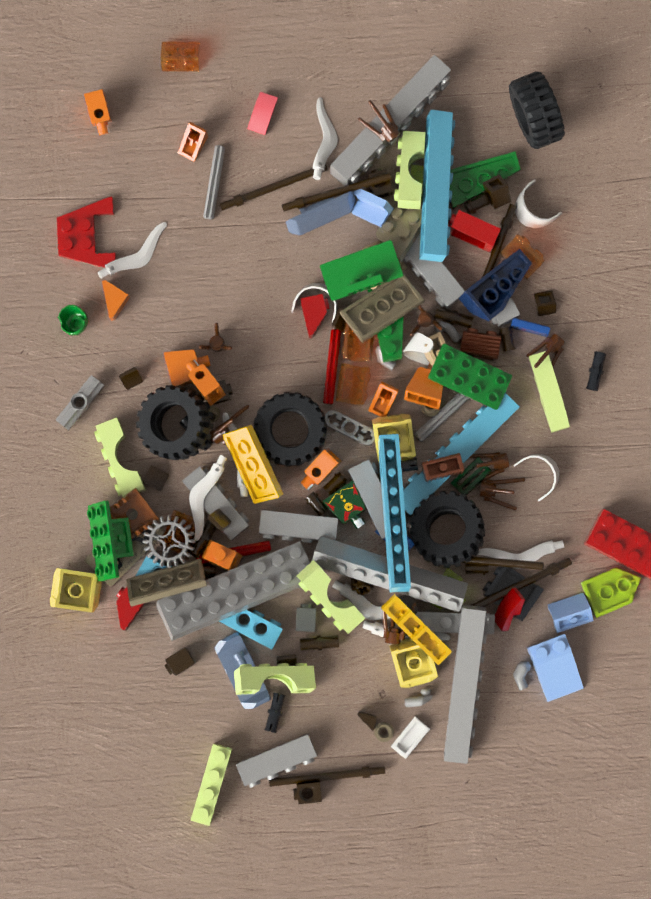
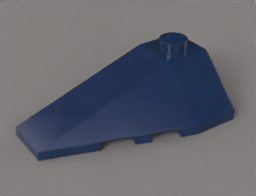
M519 248L469 287L459 300L471 314L490 321L504 310L532 262Z

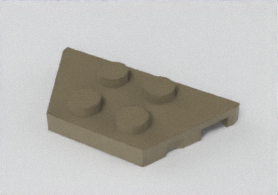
M422 202L420 209L397 208L398 204H394L392 206L393 210L386 222L376 232V236L381 243L389 240L393 242L400 263L421 232Z

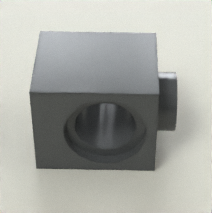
M301 604V608H297L296 631L315 632L316 609L312 608L313 605Z

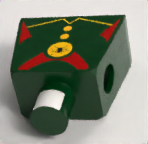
M351 481L322 501L343 525L351 521L357 530L366 524L360 513L366 510V507L354 481Z

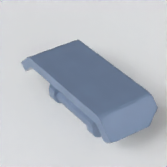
M350 191L337 198L332 197L306 208H301L300 215L286 221L288 231L292 234L303 235L351 213L356 204L354 192Z
M239 632L220 640L214 647L235 689L234 671L242 664H251L252 667H256ZM264 682L261 689L255 694L237 695L244 709H254L271 700Z

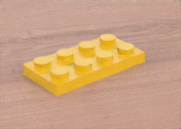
M252 424L224 433L222 436L253 503L256 504L282 496L283 491Z

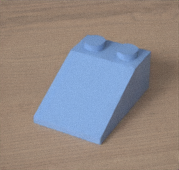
M565 634L526 647L547 702L584 689Z

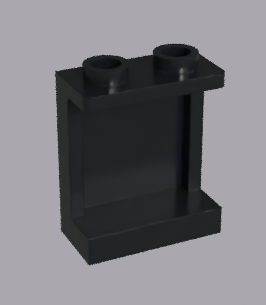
M498 566L493 573L496 575L493 581L488 580L482 590L485 591L483 596L488 597L525 579V577L511 567ZM534 583L518 590L525 601L520 615H513V617L521 622L544 591L543 588ZM504 598L493 603L499 606Z

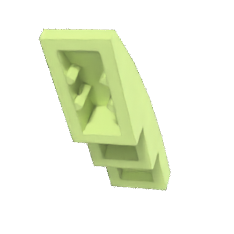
M544 351L529 356V361L552 433L569 428L570 425L549 355L537 368L534 367L545 353Z

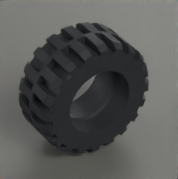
M536 71L512 80L509 84L510 99L515 116L528 144L534 149H540L562 140L565 135L563 118L553 90L544 74Z
M173 385L157 388L156 393L151 392L147 395L148 400H143L141 403L143 408L141 411H138L137 416L140 418L136 422V428H140L138 436L140 439H144L142 442L144 447L149 448V452L154 455L171 460L189 459L190 456L199 454L198 449L203 450L206 447L205 441H210L212 435L209 434L210 429L213 430L214 424L210 423V419H213V413L208 411L210 406L208 402H204V397L191 389ZM181 405L188 415V427L182 437L175 441H170L163 433L162 420L165 413L171 407Z
M284 392V394L274 395L270 400L267 399L264 405L259 408L254 419V431L267 459L275 464L291 467L309 462L319 454L325 443L327 424L323 411L307 395L303 396L298 392ZM296 412L307 421L308 435L304 442L296 447L282 446L273 436V423L282 413Z
M439 491L440 495L435 496L434 493L428 495L430 499L427 501L423 499L419 502L421 506L414 509V517L410 519V535L416 550L428 563L432 562L437 567L443 565L444 568H450V565L459 567L461 562L465 561L468 563L471 561L470 557L472 555L476 556L479 553L478 548L482 547L484 543L485 524L479 508L476 507L472 499L468 500L464 494L457 495L456 491H450V494H446L445 491ZM446 514L461 517L465 522L466 530L460 540L450 545H441L432 540L430 527L437 518Z

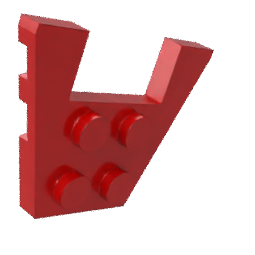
M113 197L102 199L57 217L58 255L60 257L105 268L106 264L116 260V253L96 254L94 216L114 215Z

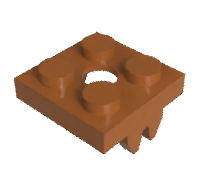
M134 488L110 506L111 519L127 518L126 513L129 509H135L138 512L136 519H129L131 539L147 530V526L152 525L153 520L157 521L159 519L137 488Z

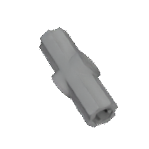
M91 375L80 390L72 396L71 401L56 418V421L67 430H70L105 385ZM83 398L85 400L84 406L76 407V400Z

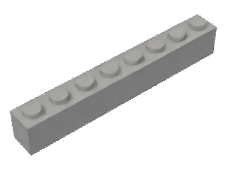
M320 536L312 561L314 560L323 569L389 590L387 557ZM409 565L410 591L398 593L453 611H460L468 583Z
M462 605L444 761L467 764L468 758H472L473 746H470V739H474L475 727H472V722L477 719V708H474L475 701H479L480 690L477 689V682H481L482 671L479 670L480 663L484 662L485 653L481 650L482 644H486L487 639L484 625H488L489 613H486L485 607Z

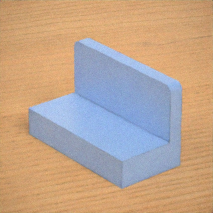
M359 189L354 191L353 194L357 197L358 201L352 210V214L382 227L391 214L393 207L388 201L365 190Z
M584 593L548 604L557 633L594 621L591 607Z

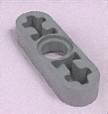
M335 410L328 411L325 414L326 424L329 428L366 446L373 444L375 441L373 429ZM335 414L338 421L341 422L342 418L346 420L342 423L341 429L337 428L339 426L338 423H329L328 416L332 417ZM347 423L355 425L356 429L353 433L345 431L344 426ZM359 427L363 429L360 432L364 434L370 432L372 440L364 441V437L360 434L358 438L354 436L357 434Z

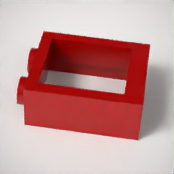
M461 210L458 211L457 215H452L448 225L451 236L489 253L501 228Z

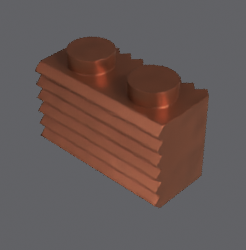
M467 328V331L463 330L460 351L475 358L497 361L501 336H497V332L486 331V334L478 333V329Z
M460 453L421 463L426 482L440 479V477L443 479L444 477L447 478V476L462 474L464 471Z

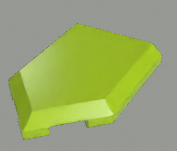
M613 568L581 582L595 617L598 618L632 603L641 577L619 568Z

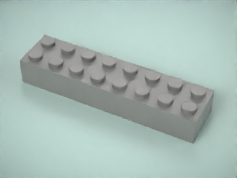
M435 55L386 105L395 124L399 128V132L406 131L411 125V120L414 117L418 118L423 113L424 106L427 103L430 105L436 99L437 92L439 90L443 91L450 83L451 69ZM383 109L380 113L387 123H390ZM376 116L369 124L382 133L380 129L384 125ZM366 127L330 165V174L344 186L358 182L360 174L363 171L365 173L368 172L373 166L372 162L374 159H380L386 152L385 148L389 144L393 145L399 137L397 136L389 143L386 140L382 142L376 134Z
M299 541L206 580L207 586L157 600L156 606L173 641L299 588L300 585L298 583L301 581L296 575L309 565L310 562Z

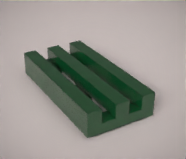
M479 457L451 482V485L461 494L468 495L492 472L488 466L479 467L462 484L458 485L477 464L483 463ZM483 469H485V471L479 477H477L465 490H463V488L469 482H471Z

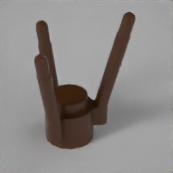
M369 100V105L384 125L380 129L382 133L362 118H358V121L376 134L382 142L386 140L389 143L400 134L399 128L385 104L382 107L390 123H387L377 107Z
M418 306L421 314L418 317V324L411 331L410 336H413L421 327L426 328L431 324L442 330L441 325L437 320H434L433 315L422 306Z
M218 323L214 324L215 336L210 339L209 345L199 346V349H212L215 352L232 350V346H225L224 339L219 333Z
M553 334L551 337L547 336L526 357L529 358V356L545 346L547 350L534 367L537 368L550 352L553 354L556 352L551 362L554 367L559 355L564 350L562 347L565 341L557 334Z
M246 405L223 424L210 431L211 438L216 444L222 442L223 445H226L222 435L230 431L228 426L246 411L249 405Z
M506 453L472 454L469 457L491 458V461L479 463L477 467L492 465L493 469H497L481 482L499 473H503L505 468H509V460Z
M525 478L481 482L480 497H484V501H491L516 511L517 507L491 497H495L496 493L514 494L515 491L499 489L494 484L525 482Z
M413 603L410 609L413 613L416 603ZM382 610L383 638H385V643L400 644L401 640H405V632L403 630L400 632V628L395 627V622L392 619L391 627L388 628L387 614Z

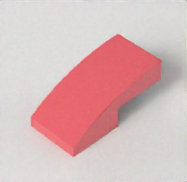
M260 91L247 129L266 135L278 97Z

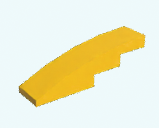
M395 594L381 607L437 665L452 652Z

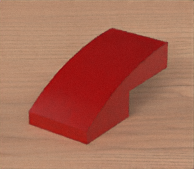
M512 588L495 613V623L501 631H509L513 615H520L525 599L517 588Z

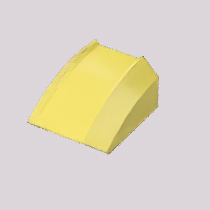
M410 414L377 417L372 420L378 462L379 435L399 434L401 461L416 457Z
M56 568L50 597L51 607L93 613L99 604L102 584L101 581H98L96 574Z
M411 638L401 640L400 644H391L389 646L400 687L410 688L431 682L438 677L434 661Z

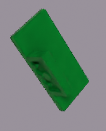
M391 240L320 265L331 301L404 276Z
M446 344L441 346L428 375V379L494 410L499 408L512 378L511 374Z
M108 500L88 505L87 517L90 520L92 553L96 563L95 574L99 582L119 578L117 558L134 556L129 518L111 519Z

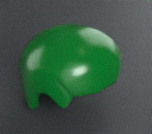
M77 305L65 306L58 315L61 329L71 336L79 335L86 330L88 316Z

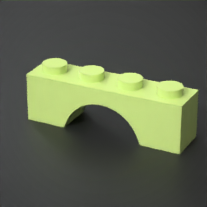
M403 131L402 138L398 139V149L402 150L401 155H397V166H400V172H396L395 183L399 184V189H395L394 201H398L397 208L420 209L422 184L411 177L408 169L412 163L424 158L426 132Z
M114 418L96 425L97 431L94 433L97 441L102 442L104 447L101 449L104 459H108L111 465L108 467L111 477L116 478L117 484L115 488L118 495L123 497L134 488H137L139 492L146 491L140 473L123 468L118 461L117 449L125 438L119 419Z
M314 560L296 575L301 581L298 583L305 592L309 590L312 593L310 598L317 605L320 603L323 605L324 608L321 610L328 618L332 616L335 619L333 624L340 631L344 629L349 634L365 619L348 599L340 602L328 599L327 589L331 579Z
M281 663L277 666L260 664L259 667H252L251 664H242L234 671L236 695L257 693L261 689L264 680L267 679L282 681L288 686L291 693H311L316 689L314 666H307V663H298L295 666H289L288 663Z
M213 744L191 821L210 826L232 748Z

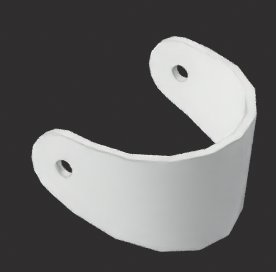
M534 179L527 184L517 197L515 214L523 225L531 228H541L556 220L562 212L549 219H542L534 216L527 209L524 202V193L536 182Z
M312 283L305 286L297 294L291 312H294L297 299L304 290L317 288L328 293L326 285L323 283ZM337 300L333 301L334 304H335V307H334V315H333L332 322H333V320H334V318H335V316H336V313H337V304H338Z
M416 332L403 350V355L413 361L429 365V361L424 353L430 352L433 349V341L425 335Z
M533 454L521 459L513 466H517L528 458H540L551 466L554 473V483L552 489L538 499L540 501L556 488L559 481V468L556 462L549 456Z

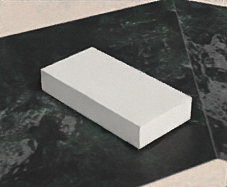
M414 717L391 747L406 759L430 728L417 717Z

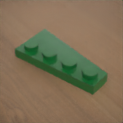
M516 152L451 169L450 173H453V180L449 190L452 191V208L454 209L484 192L483 182L499 174L505 180L519 172L521 168Z
M404 316L377 333L383 363L402 359Z

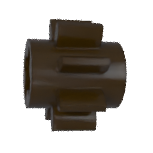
M351 578L352 591L356 590L358 595H367L371 590H374L373 584Z

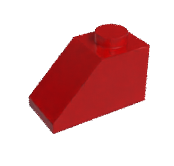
M323 294L300 299L309 338H313L327 316V310L330 309L328 298L324 299Z
M122 587L116 595L118 597L116 604L120 627L123 631H126L145 603L131 607L127 587Z

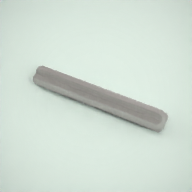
M216 145L214 149L203 215L205 219L209 220L214 218L225 147Z
M458 393L437 415L433 416L415 433V437L420 442H423L469 398Z

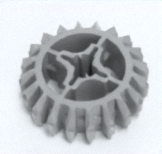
M170 515L167 516V521H164L163 516H161L160 524L153 520L155 527L147 526L151 530L150 534L144 532V535L149 537V540H143L144 544L149 543V546L145 547L144 551L151 550L147 557L151 558L154 555L153 563H157L160 559L161 567L167 562V567L171 568V562L173 561L177 567L179 566L177 561L179 559L182 563H185L186 561L183 556L186 555L190 558L191 555L187 553L188 549L191 551L195 549L189 546L190 543L196 542L194 539H189L190 536L194 535V532H187L191 526L187 525L184 528L183 525L186 522L184 519L180 524L177 523L179 520L178 516H175L174 522L171 521ZM171 525L168 534L164 536L156 534L160 528ZM177 527L183 532L185 543L176 540L175 533ZM172 533V540L179 545L170 544L171 547L167 548V543L160 540V538H168ZM153 540L163 544L162 556L156 552ZM178 547L183 549L177 556L167 558L172 548Z

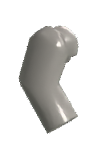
M439 321L438 323L441 325L442 330L434 326V330L437 333L441 332L442 334L443 331L446 332L454 343L462 338L455 327L449 323Z
M380 345L377 346L375 350L377 362L392 371L396 362L389 361L383 363Z
M527 661L517 664L513 673L519 691L528 687L524 677L527 671L531 669V665Z
M422 689V696L405 698L406 707H418L429 702L433 696L431 695V689Z

